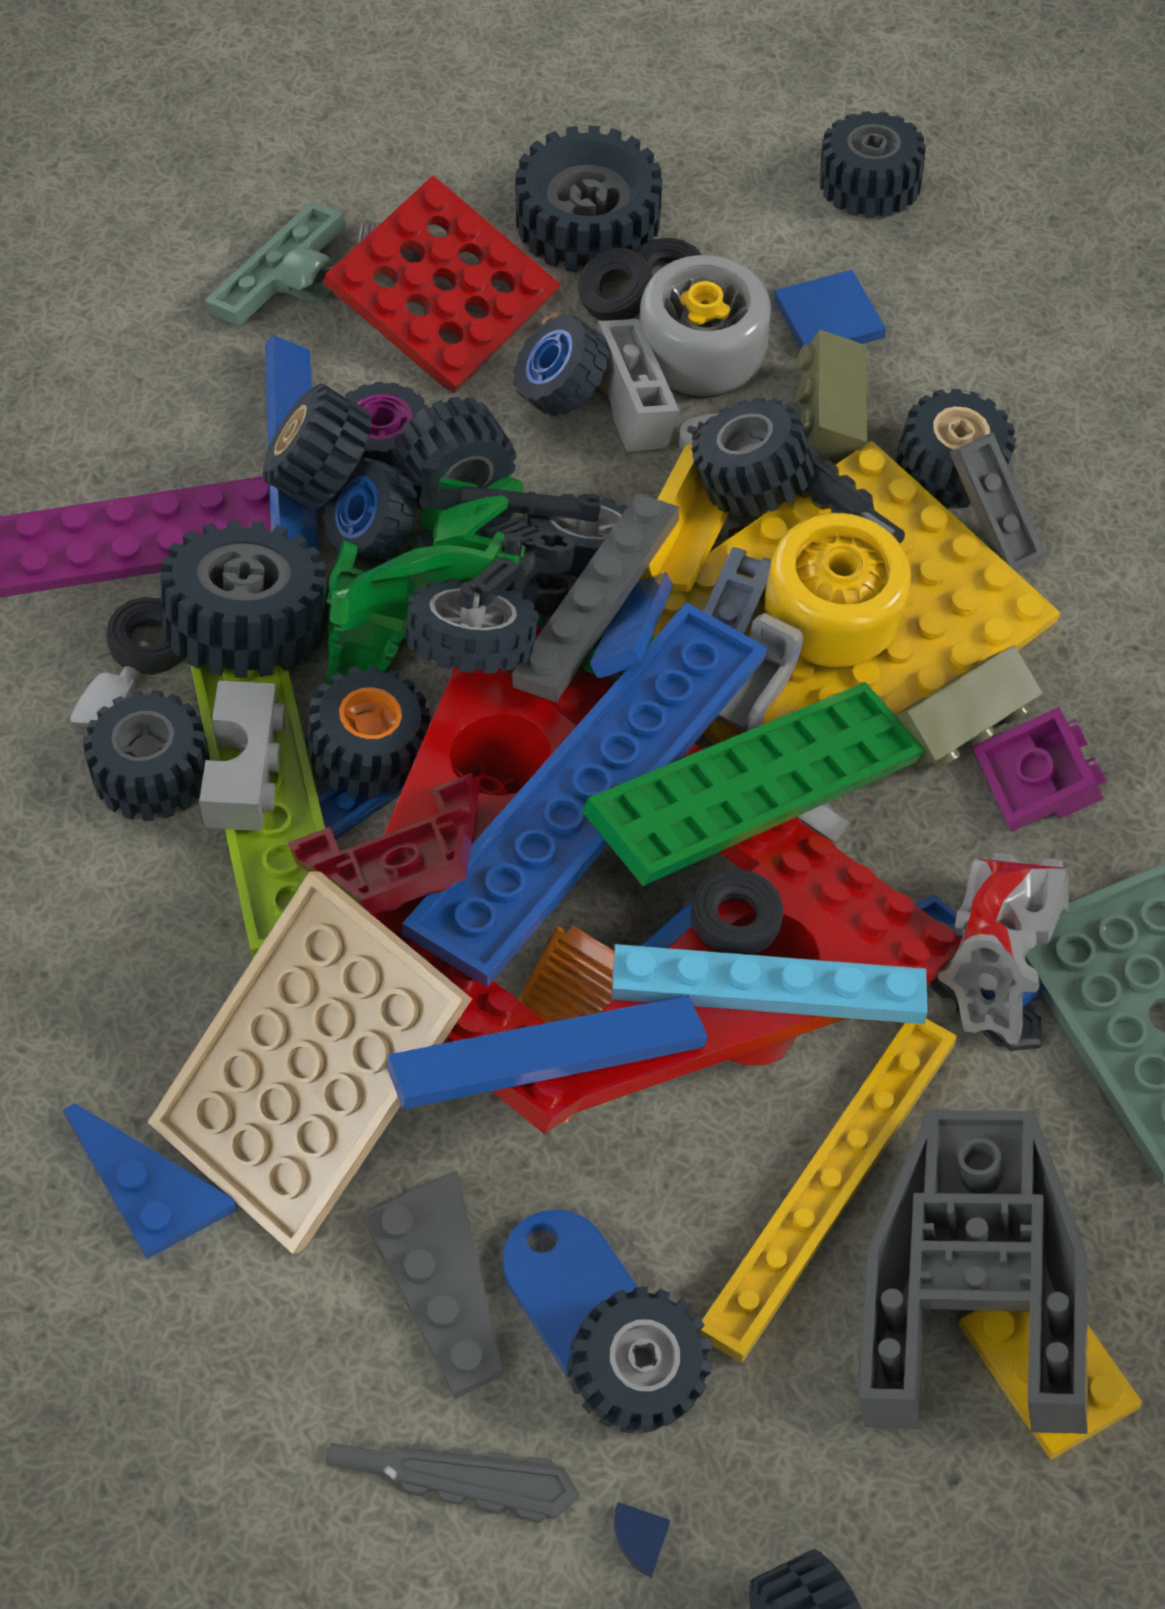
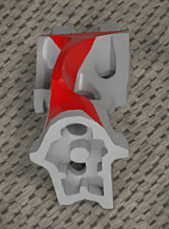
M994 853L990 860L977 858L973 860L964 902L960 910L957 911L955 922V935L963 936L954 957L938 972L939 980L955 991L964 1032L976 1033L981 1030L990 1029L1002 1034L1010 1044L1019 1043L1023 1028V992H1037L1039 988L1037 970L1026 963V954L1029 949L1035 947L1036 943H1049L1060 915L1069 912L1068 868L1063 867V862L1060 859L1043 858L1035 865L1018 863V860L1012 854ZM981 987L985 990H994L995 998L992 1000L984 998L981 993Z

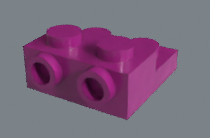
M1060 707L972 747L1012 832L1054 812L1061 819L1104 799L1098 786L1107 783L1095 757L1085 760L1080 750L1081 747L1088 745L1076 719L1069 722L1066 721Z

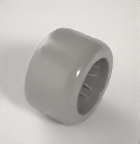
M695 255L684 257L665 265L649 280L643 291L640 303V327L655 354L669 388L694 396L722 395L748 383L763 365L768 348L771 304L766 288L750 269L728 258L713 255ZM708 281L717 284L723 292V303L730 307L728 317L725 319L715 318L712 321L704 322L702 325H695L689 322L688 309L680 303L681 294L689 291L690 287L698 282Z

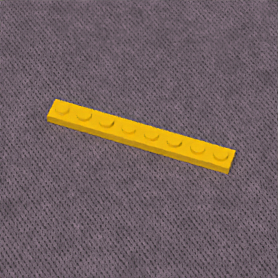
M927 1018L924 1024L904 1023L702 1319L705 1326L700 1330L703 1338L710 1337L712 1346L739 1363H743L954 1047L957 1035Z

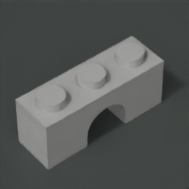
M218 681L212 717L216 746L235 748L243 752L238 757L228 761H205L199 799L204 828L260 831L263 830L265 812H273L275 784L269 783L271 771L278 772L280 768L281 746L280 743H275L276 732H284L286 704L278 703L276 684Z

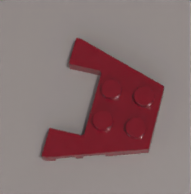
M469 773L430 788L432 798L439 812L435 816L343 851L339 850L332 830L328 827L289 842L288 846L294 861L308 873L309 871L321 872L371 915L394 911L401 907L403 903L429 893L443 892L450 888L452 884L465 880L467 876L479 795L473 774Z

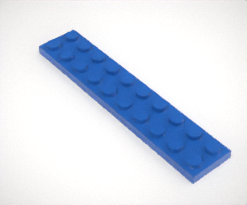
M686 602L647 646L641 663L628 668L471 845L466 879L452 884L450 888L443 892L429 893L402 923V935L480 984L488 987L608 846L606 840L581 811L587 799L680 760L762 664L766 657L767 647Z

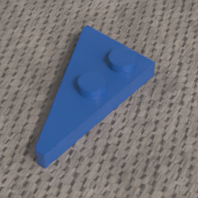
M74 1103L63 1109L65 1117L146 1259L237 1211L236 1204L230 1196Z

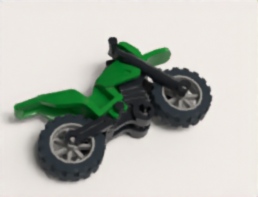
M425 460L421 463L422 491L419 501L422 530L415 533V549L357 576V578L334 591L332 593L329 620L339 625L344 631H348L368 621L397 631H405L404 637L408 640L407 645L412 651L418 650L421 658L426 661L435 660L438 662L437 665L443 668L458 667L461 672L474 673V670H483L484 673H497V669L500 668L506 671L516 668L517 663H526L529 660V655L533 653L538 614L552 616L568 594L569 584L567 581L558 576L543 573H560L567 576L570 574L579 578L628 506L624 504L619 506L615 504L614 500L608 498L600 500V496L595 494H581L575 497L573 494L554 496L535 494L532 491L526 493L523 492V483L512 476L502 478L487 488H480L475 484L440 477V463L435 460ZM516 513H523L528 516L527 523L524 521L519 523L520 519L511 518Z

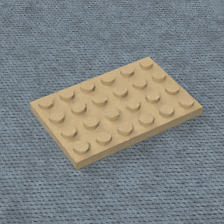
M309 871L148 1120V1123L292 1254L299 1253L308 1245L401 1106L386 1067L388 1054L442 1044L472 998L325 875L318 871Z

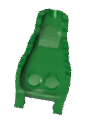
M344 540L326 584L325 605L328 618L330 655L326 674L327 685L330 683L331 676L338 672L346 676L348 669L358 667L360 672L368 671V666L379 667L378 672L384 673L392 662L399 648V643L405 634V631H397L370 621L344 631L339 625L329 620L332 593L357 578V576L365 573V571L352 568L358 546Z

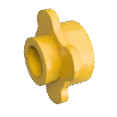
M708 281L695 283L690 287L689 291L683 292L680 296V303L687 307L689 312L688 320L692 324L702 325L704 322L712 321L715 318L725 319L730 313L729 305L723 303L722 289L715 283Z

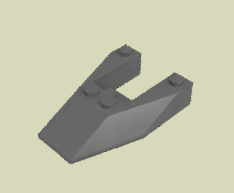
M928 1110L867 1252L859 1402L865 1427L920 1429L926 1309L1030 1311L1028 1410L1031 1432L1088 1434L1087 1256L1034 1111Z

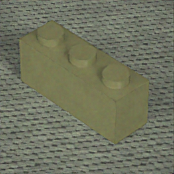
M819 329L810 344L802 346L797 357L796 368L800 370V383L796 391V401L800 402L799 417L809 445L820 452L822 461L829 460L836 465L856 450L861 451L867 443L866 345Z
M1013 645L982 660L895 714V716L926 749L919 761L912 764L913 767L916 769L932 763L935 769H938L958 758L960 753L957 748L967 741L972 747L993 736L996 733L993 725L1004 719L1005 723L1009 724L1029 713L1031 709L1027 703L1043 693L1016 646Z

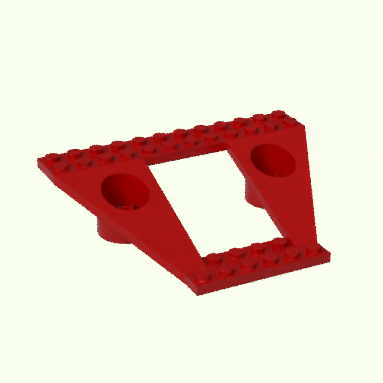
M539 626L536 627L535 640L542 631ZM581 666L558 701L554 702L514 688L512 673L516 668L507 671L500 668L497 669V673H484L483 670H474V673L461 672L458 667H454L383 835L439 814L430 788L472 773L479 791L472 845L614 685L611 679L607 676L597 678L595 674L586 671ZM694 743L682 758L703 749ZM797 817L719 852L740 869L753 871L768 879L779 892L784 909L780 932L768 948L755 954L757 956L926 969L927 984H929L938 977V972L954 957L962 939L955 935L949 926L929 916L918 908L908 896L895 891L876 877L871 869L858 864L839 850L830 839L820 836L798 820ZM428 894L405 902L394 911L380 912L372 915L472 998L443 1043L546 1023L496 982L493 981L488 987H485L402 935V923ZM728 899L717 908L720 918L733 926H747L757 917L755 909L744 900ZM693 926L668 948L716 952L704 945L695 934ZM612 1000L601 1012L649 1002ZM694 1006L708 1036L704 1048L491 1092L545 1134L577 1112L726 1060L743 1065H768L779 1061L790 1050L798 1035L847 1018Z

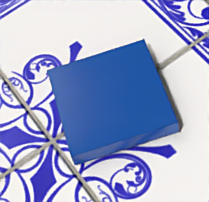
M853 270L774 290L773 300L800 349L804 344H810L819 329L861 344L885 338L886 328Z

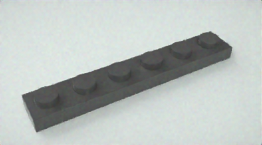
M638 493L636 494L535 640L532 655H529V660L524 664L519 663L512 673L514 688L554 702L558 701L679 521V506Z

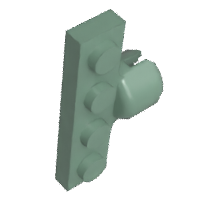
M311 201L204 300L208 314L240 327L276 293H286L309 304L319 303L327 299L332 291L323 284L326 273L333 268L331 267L333 260L319 251L346 227L343 213Z

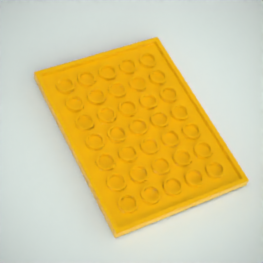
M871 440L861 451L856 450L836 464L839 469L840 476L848 475L855 481L857 490L865 489L872 494L875 511L905 532L904 540L900 545L909 561L911 587L901 626L895 638L885 650L872 659L857 665L828 667L798 658L789 681L779 697L768 707L761 725L863 682H866L894 714H897L992 654L1013 645L1016 646L1017 650H1020L1056 623L1061 613ZM795 494L796 499L789 504L783 503L779 506V509L772 512L768 511L710 551L692 589L688 592H670L652 636L655 638L686 602L704 611L732 547L747 551L746 556L760 561L763 557L772 559L777 544L791 528L810 517L831 513V509L821 510L812 503L810 496L803 498ZM739 574L741 576L753 579V577L747 576L745 574ZM764 596L753 621L758 615L765 613ZM753 621L746 635L750 637ZM714 719L702 734L715 745L743 732Z

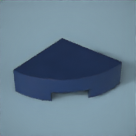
M617 1502L614 1530L619 1547L635 1569L652 1578L670 1526V1520Z

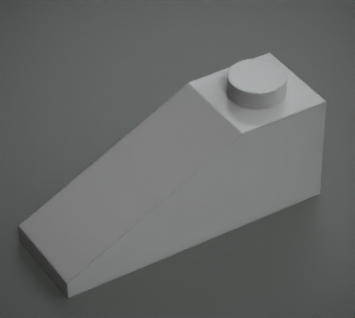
M640 320L598 321L597 332L606 340V349L609 351L605 377L613 421L626 451L668 449L679 414V408L655 354L642 333Z

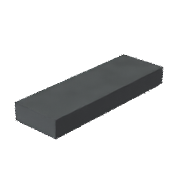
M991 432L949 451L991 550L1014 571H1018L1047 557L994 433Z

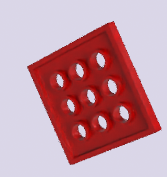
M434 175L327 272L323 280V284L440 385L452 393H455L558 291L561 285ZM438 225L446 231L447 236L435 237L429 233L427 226ZM405 249L412 250L420 256L421 261L408 262L401 256L400 251ZM469 252L477 257L479 264L468 265L461 260L459 254ZM379 274L386 275L392 279L395 286L383 288L374 281L373 276ZM436 277L446 278L453 285V289L441 290L436 287L432 279ZM497 279L505 281L510 286L511 292L501 293L492 286L491 281ZM410 302L419 303L426 309L427 314L424 316L413 315L408 311L406 304ZM465 306H479L484 311L486 317L474 318L470 316ZM442 330L452 331L459 338V343L448 344L444 342L438 332Z

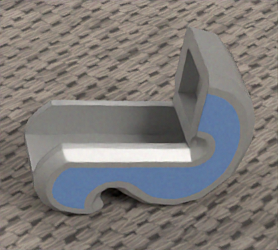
M765 613L758 615L753 621L750 633L751 639L767 647L765 660L715 718L743 733L761 726L768 707L779 697L789 681L803 644L801 630Z

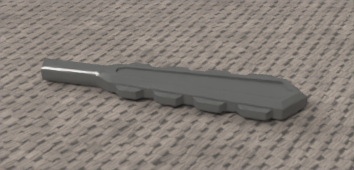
M331 1443L328 1450L327 1465L382 1474L393 1483L401 1484L405 1493L423 1496L428 1491L438 1493L441 1501L458 1505L466 1499L476 1502L480 1510L499 1514L507 1508L515 1510L520 1519L541 1523L545 1518L556 1519L577 1501L580 1496L565 1468L555 1466L553 1461L548 1458L530 1456L524 1462L513 1461L510 1454L489 1452L484 1457H474L470 1449L451 1447L445 1453H439L434 1450L432 1445L414 1443L408 1449L399 1448L389 1452Z

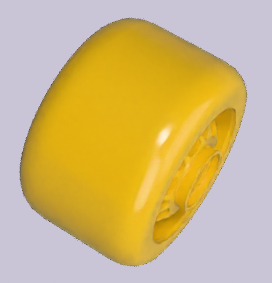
M827 513L810 517L791 528L776 546L771 559L765 589V614H769L802 631L803 644L799 658L805 661L828 667H847L866 662L880 654L890 645L901 626L911 587L909 561L897 539L885 528L869 519L846 513Z

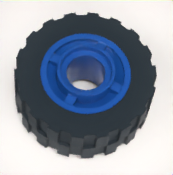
M561 314L556 318L548 319L545 324L534 330L532 336L528 337L525 341L523 349L519 351L516 358L518 360L513 370L515 374L513 383L517 388L516 392L543 413L557 417L559 414L563 416L569 414L573 409H578L585 400H588L593 395V391L602 381L603 373L606 372V361L609 358L606 340L574 315L570 314V316Z
M360 458L346 483L336 495L324 504L325 514L323 515V523H325V537L328 538L330 547L333 550H337V554L344 540L358 546L355 560L370 564H382L388 558L392 559L396 556L397 551L404 547L409 533L413 530V521L417 514V494L413 489L414 483L411 478L406 476L407 473L404 470L373 459Z

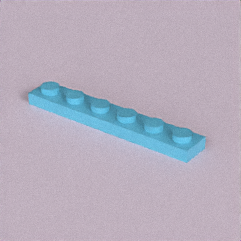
M615 944L612 1000L651 1003L688 995L693 1006L916 1024H924L927 1016L926 969Z

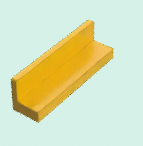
M692 444L685 445L657 499L679 506V521L638 580L640 582L667 572L673 584L671 591L688 592L692 589L729 512L724 513L719 510L717 504L713 505L709 500L692 457Z

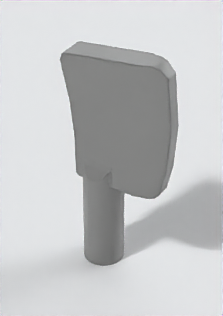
M145 641L138 643L140 646L152 647L151 644ZM125 666L120 675L111 673L98 674L80 697L70 717L71 722L75 725L87 727L90 720H98L96 712L103 706L108 708L113 706V699L121 695L124 699L130 698L132 692L137 687L136 683L141 673L130 666Z

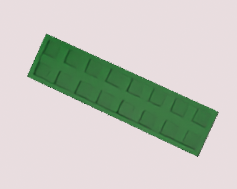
M863 682L591 796L587 799L581 811L642 886H645L919 761L926 749L866 682Z

